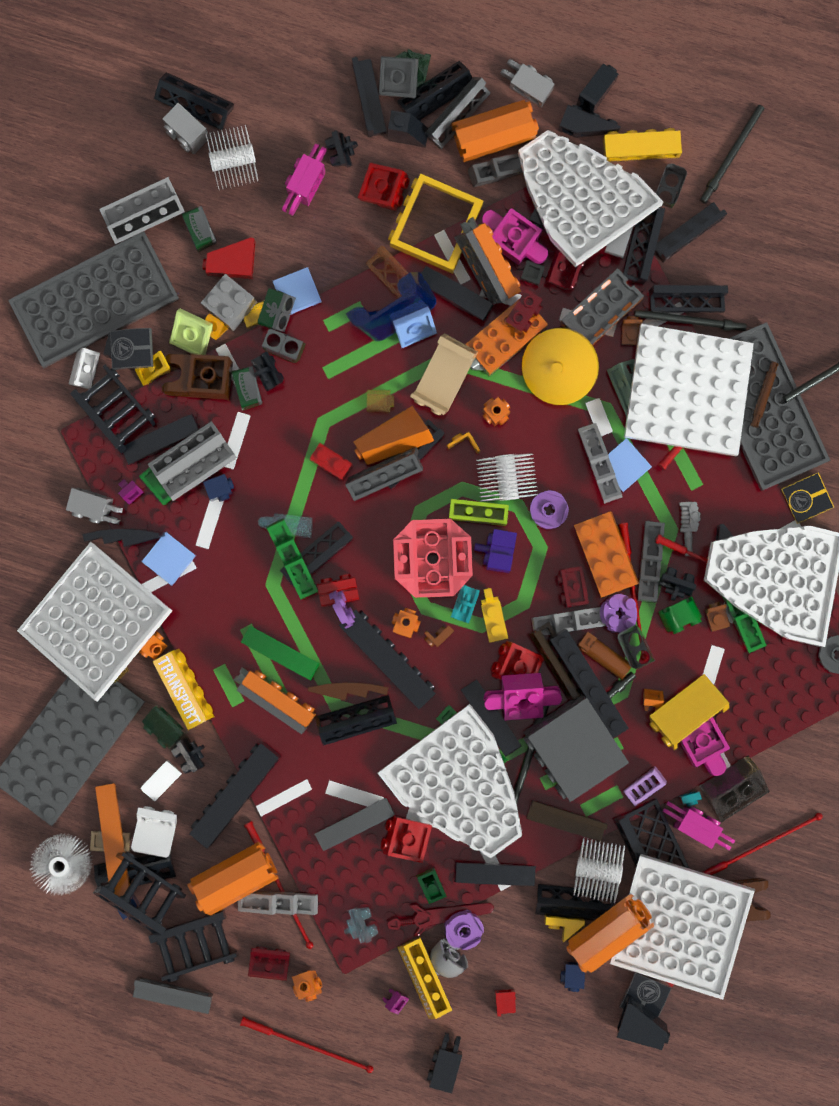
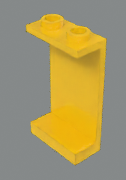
M703 674L651 714V723L649 724L656 733L658 731L663 736L661 739L667 747L671 746L676 750L678 748L677 744L719 711L724 713L728 710L729 702L708 677Z

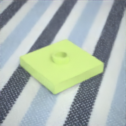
M180 308L176 312L169 343L191 354L206 355L213 324Z

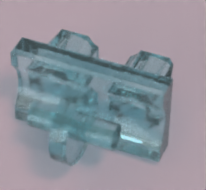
M369 907L348 910L351 919L346 921L348 928L344 929V933H351L353 939L359 937L361 943L372 941L371 938L378 934V930L375 924L366 927L364 922L365 919L372 917Z

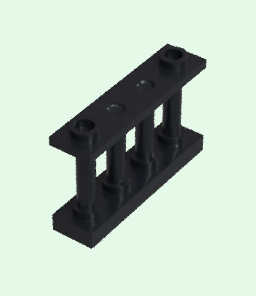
M105 364L103 368L108 373L85 393L82 392L80 394L75 389L70 395L122 454L126 450V447L123 445L126 442L125 439L147 421L154 427L156 425L153 420L155 416L148 408L146 410L143 409L119 381L118 377L120 375L112 368L109 369ZM114 380L119 388L100 404L91 407L88 404L90 398L110 381ZM125 393L131 401L109 420L103 421L99 417L102 415L101 412ZM137 407L143 415L120 434L117 433L115 435L111 431L114 428L113 426Z
M129 852L117 853L116 857L122 860L121 864L108 885L96 887L93 894L154 935H163L166 930L161 925L163 917L175 897L178 899L185 898L186 894L181 892L182 888L174 883L171 885L137 862L133 854ZM130 866L138 872L124 895L119 897L114 894V888L127 867ZM145 876L153 884L139 907L136 906L135 908L130 905V899ZM159 887L169 892L155 917L150 918L145 915L147 913L146 909Z
M225 910L216 912L211 916H203L167 928L163 935L156 936L151 933L148 936L150 944L156 942V945H159L167 974L161 977L162 981L168 980V982L178 980L180 975L222 961L224 964L235 961L234 958L238 956V952L230 953L222 927V920L226 919ZM209 924L215 928L223 953L222 956L213 959L203 932L204 926ZM193 930V933H196L204 958V962L194 965L185 939V932ZM172 936L178 940L186 966L176 971L166 944L167 938Z

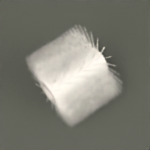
M246 125L247 145L243 129L242 135L245 145H242L238 129L241 146H238L234 130L237 147H234L230 131L233 148H230L227 135L229 148H226L224 140L225 149L223 150L219 136L221 150L218 149L216 141L218 151L214 150V146V152L210 151L209 158L215 177V171L219 172V170H222L224 176L223 169H226L229 180L227 169L230 168L234 184L231 168L234 167L237 179L235 167H238L242 183L239 166H242L246 182L243 165H245L250 181L247 164H249L254 182L251 163L254 165L257 177L252 144H250Z
M509 454L495 456L494 458L476 460H495L492 462H486L476 465L496 464V466L477 468H496L494 470H487L477 473L497 472V474L478 476H497V478H489L479 481L498 480V482L479 484H498V486L484 487L480 489H499L480 492H499V494L481 496H499V498L481 501H505L519 499V497L538 495L531 494L519 496L520 493H528L538 490L518 492V489L537 487H518L519 485H527L537 482L517 484V481L536 479L517 478L536 474L516 475V473L535 471H516L519 469H525L535 466L516 467L515 465L531 464L534 462H515L534 458L515 459V457L530 456L533 454Z
M61 833L60 835L53 836V841L56 839V842L53 844L50 842L47 846L45 845V849L38 858L39 854L37 853L40 851V847L37 849L38 851L32 863L33 867L29 870L41 866L37 868V871H33L37 872L33 876L39 875L35 879L46 873H51L52 875L43 886L47 884V893L52 888L54 893L58 891L62 896L77 883V880H80L82 872L85 874L87 871V865H83L82 870L80 869L81 865L92 859H89L90 856H88L91 852L84 854L88 850L72 856L71 854L81 841L75 846L78 841L77 839L74 842L76 836L73 840L71 839L72 837L69 838L68 836L65 838L64 836L60 838V843L58 844ZM59 861L64 863L65 868L59 865Z
M583 839L580 857H578L574 895L578 877H580L579 896L583 877L582 896L588 878L586 898L590 879H592L590 898L594 883H596L595 899L598 882L600 881L598 900L602 890L603 901L608 882L606 899H608L611 887V902L615 887L614 901H616L618 886L623 872L622 864L625 846L622 850L620 863H618L621 846H619L617 857H615L617 844L615 845L613 858L610 861L613 845L611 844L609 856L607 855L609 845H607L603 860L605 844L603 842L599 861L600 842L596 859L594 860L596 841L592 859H590L592 841L588 858H586L588 849L587 839L583 858Z

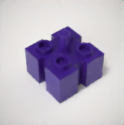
M494 529L492 533L488 534L486 545L475 543V551L485 552L483 565H487L486 570L503 573L511 571L517 533Z

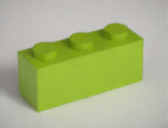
M451 499L449 519L506 526L509 505Z

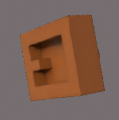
M629 316L622 321L621 345L637 346L639 328L643 324V320H638V317Z
M720 602L709 604V609H705L711 632L730 627L725 609L727 608L726 604L721 605Z
M442 626L435 633L437 635L435 639L426 631L424 633L426 635L424 640L431 647L435 645L438 648L454 630L450 626L447 628Z

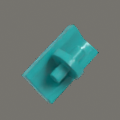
M464 585L459 591L451 618L469 624L480 590Z

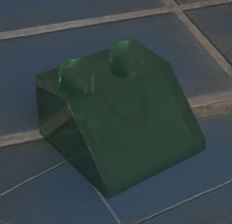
M155 705L142 721L144 724L143 728L150 735L154 733L158 737L156 741L164 749L166 747L172 748L187 733L161 705Z

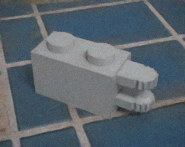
M509 59L507 64L517 71L516 75L506 69H502L500 74L511 81L510 88L537 106L542 107L554 89L555 84L553 80L546 75L542 76L537 73V70L531 65L526 66L522 64L521 66Z
M78 487L71 489L66 510L72 512L71 515L75 517H88L89 521L100 524V521H107L119 524L120 520L109 516L110 510L122 513L123 508L113 505V498Z

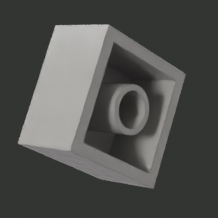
M179 103L162 119L165 124L166 133L173 140L177 138L181 143L180 146L187 153L191 151L195 154L207 142V138L208 140L210 139L206 128Z
M225 274L202 300L201 304L209 313L222 321L231 331H234L257 304V301L250 293Z

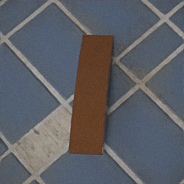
M348 682L308 687V691L346 701L348 693L365 698L367 697L368 690L387 695L389 687Z

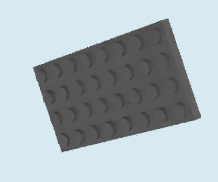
M143 231L8 301L41 366L46 368L79 351L81 348H85L108 336L110 331L120 330L179 300V297L146 233Z
M766 322L728 338L754 343L740 447L760 491L831 461L801 395L788 403H785L782 398L796 389L797 386L768 323ZM771 361L779 363L763 418L760 419L759 427L754 428L750 426L754 416L753 413L766 372L769 370Z
M67 677L0 766V788L50 826H53L146 701L115 680L97 702L73 680Z

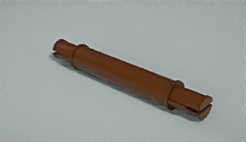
M771 361L769 370L766 372L753 413L754 416L750 426L754 428L759 427L760 419L763 418L774 383L775 373L779 363Z

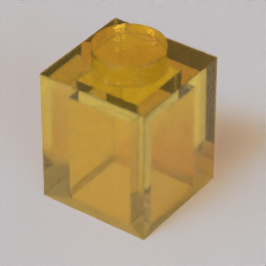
M367 390V412H390V407H394V396L390 395V390Z

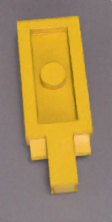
M491 588L484 589L485 599L481 600V609L489 643L508 639L498 597H493Z

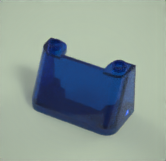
M410 272L398 282V290L402 297L380 311L375 310L372 312L366 310L365 307H356L347 312L346 315L354 326L372 340L382 341L396 333L392 321L427 306L431 311L436 305V298L421 272Z

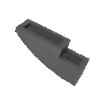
M518 153L474 164L468 169L473 188L523 173Z

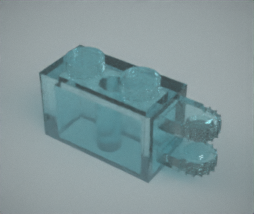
M274 513V517L266 516L258 519L259 526L264 529L266 526L284 518L293 537H312L313 518Z

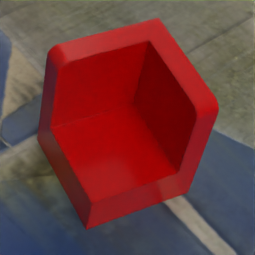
M495 990L497 1017L501 1016V1014L515 1013V990Z

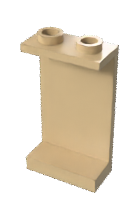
M447 334L440 336L437 342L439 345L416 391L410 396L414 399L415 403L430 407L431 411L437 415H444L449 411L478 351Z

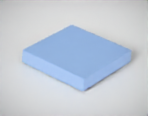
M308 267L273 281L275 289H277L276 291L279 290L296 297L291 314L322 302Z
M428 306L392 321L402 348L437 333Z
M627 438L608 454L622 492L652 467Z
M165 532V537L159 539L142 562L173 586L196 555Z

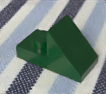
M435 868L416 875L429 904L447 897Z

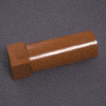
M589 632L582 637L577 645L583 654L588 655L621 680L631 669L629 662Z

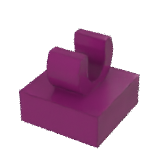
M123 479L118 484L122 488L118 494L129 505L143 493L133 480L128 484Z
M389 989L392 997L390 1000L385 997L383 998V1001L386 1003L385 1007L390 1012L399 1014L409 998L403 993Z

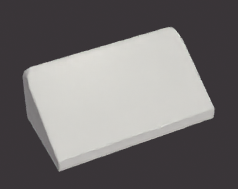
M81 348L77 351L69 385L85 389L92 387L100 356L99 352L86 348Z
M167 760L140 789L152 800L156 801L182 773Z

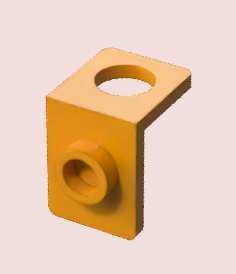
M207 315L205 320L213 324L210 337L217 340L228 330V327L213 315Z
M470 432L464 435L459 433L452 438L453 442L447 445V449H450L468 438L476 453H480V449Z

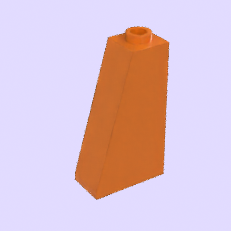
M413 406L353 442L357 448L354 452L359 460L364 459L366 464L369 465L414 447L426 445L433 442L434 439L428 427Z

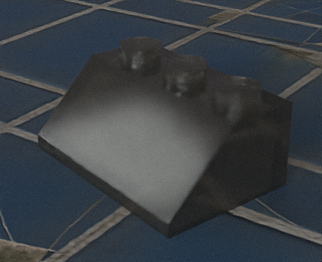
M749 756L738 760L737 763L727 768L722 775L715 776L699 786L721 823L770 792L760 769Z

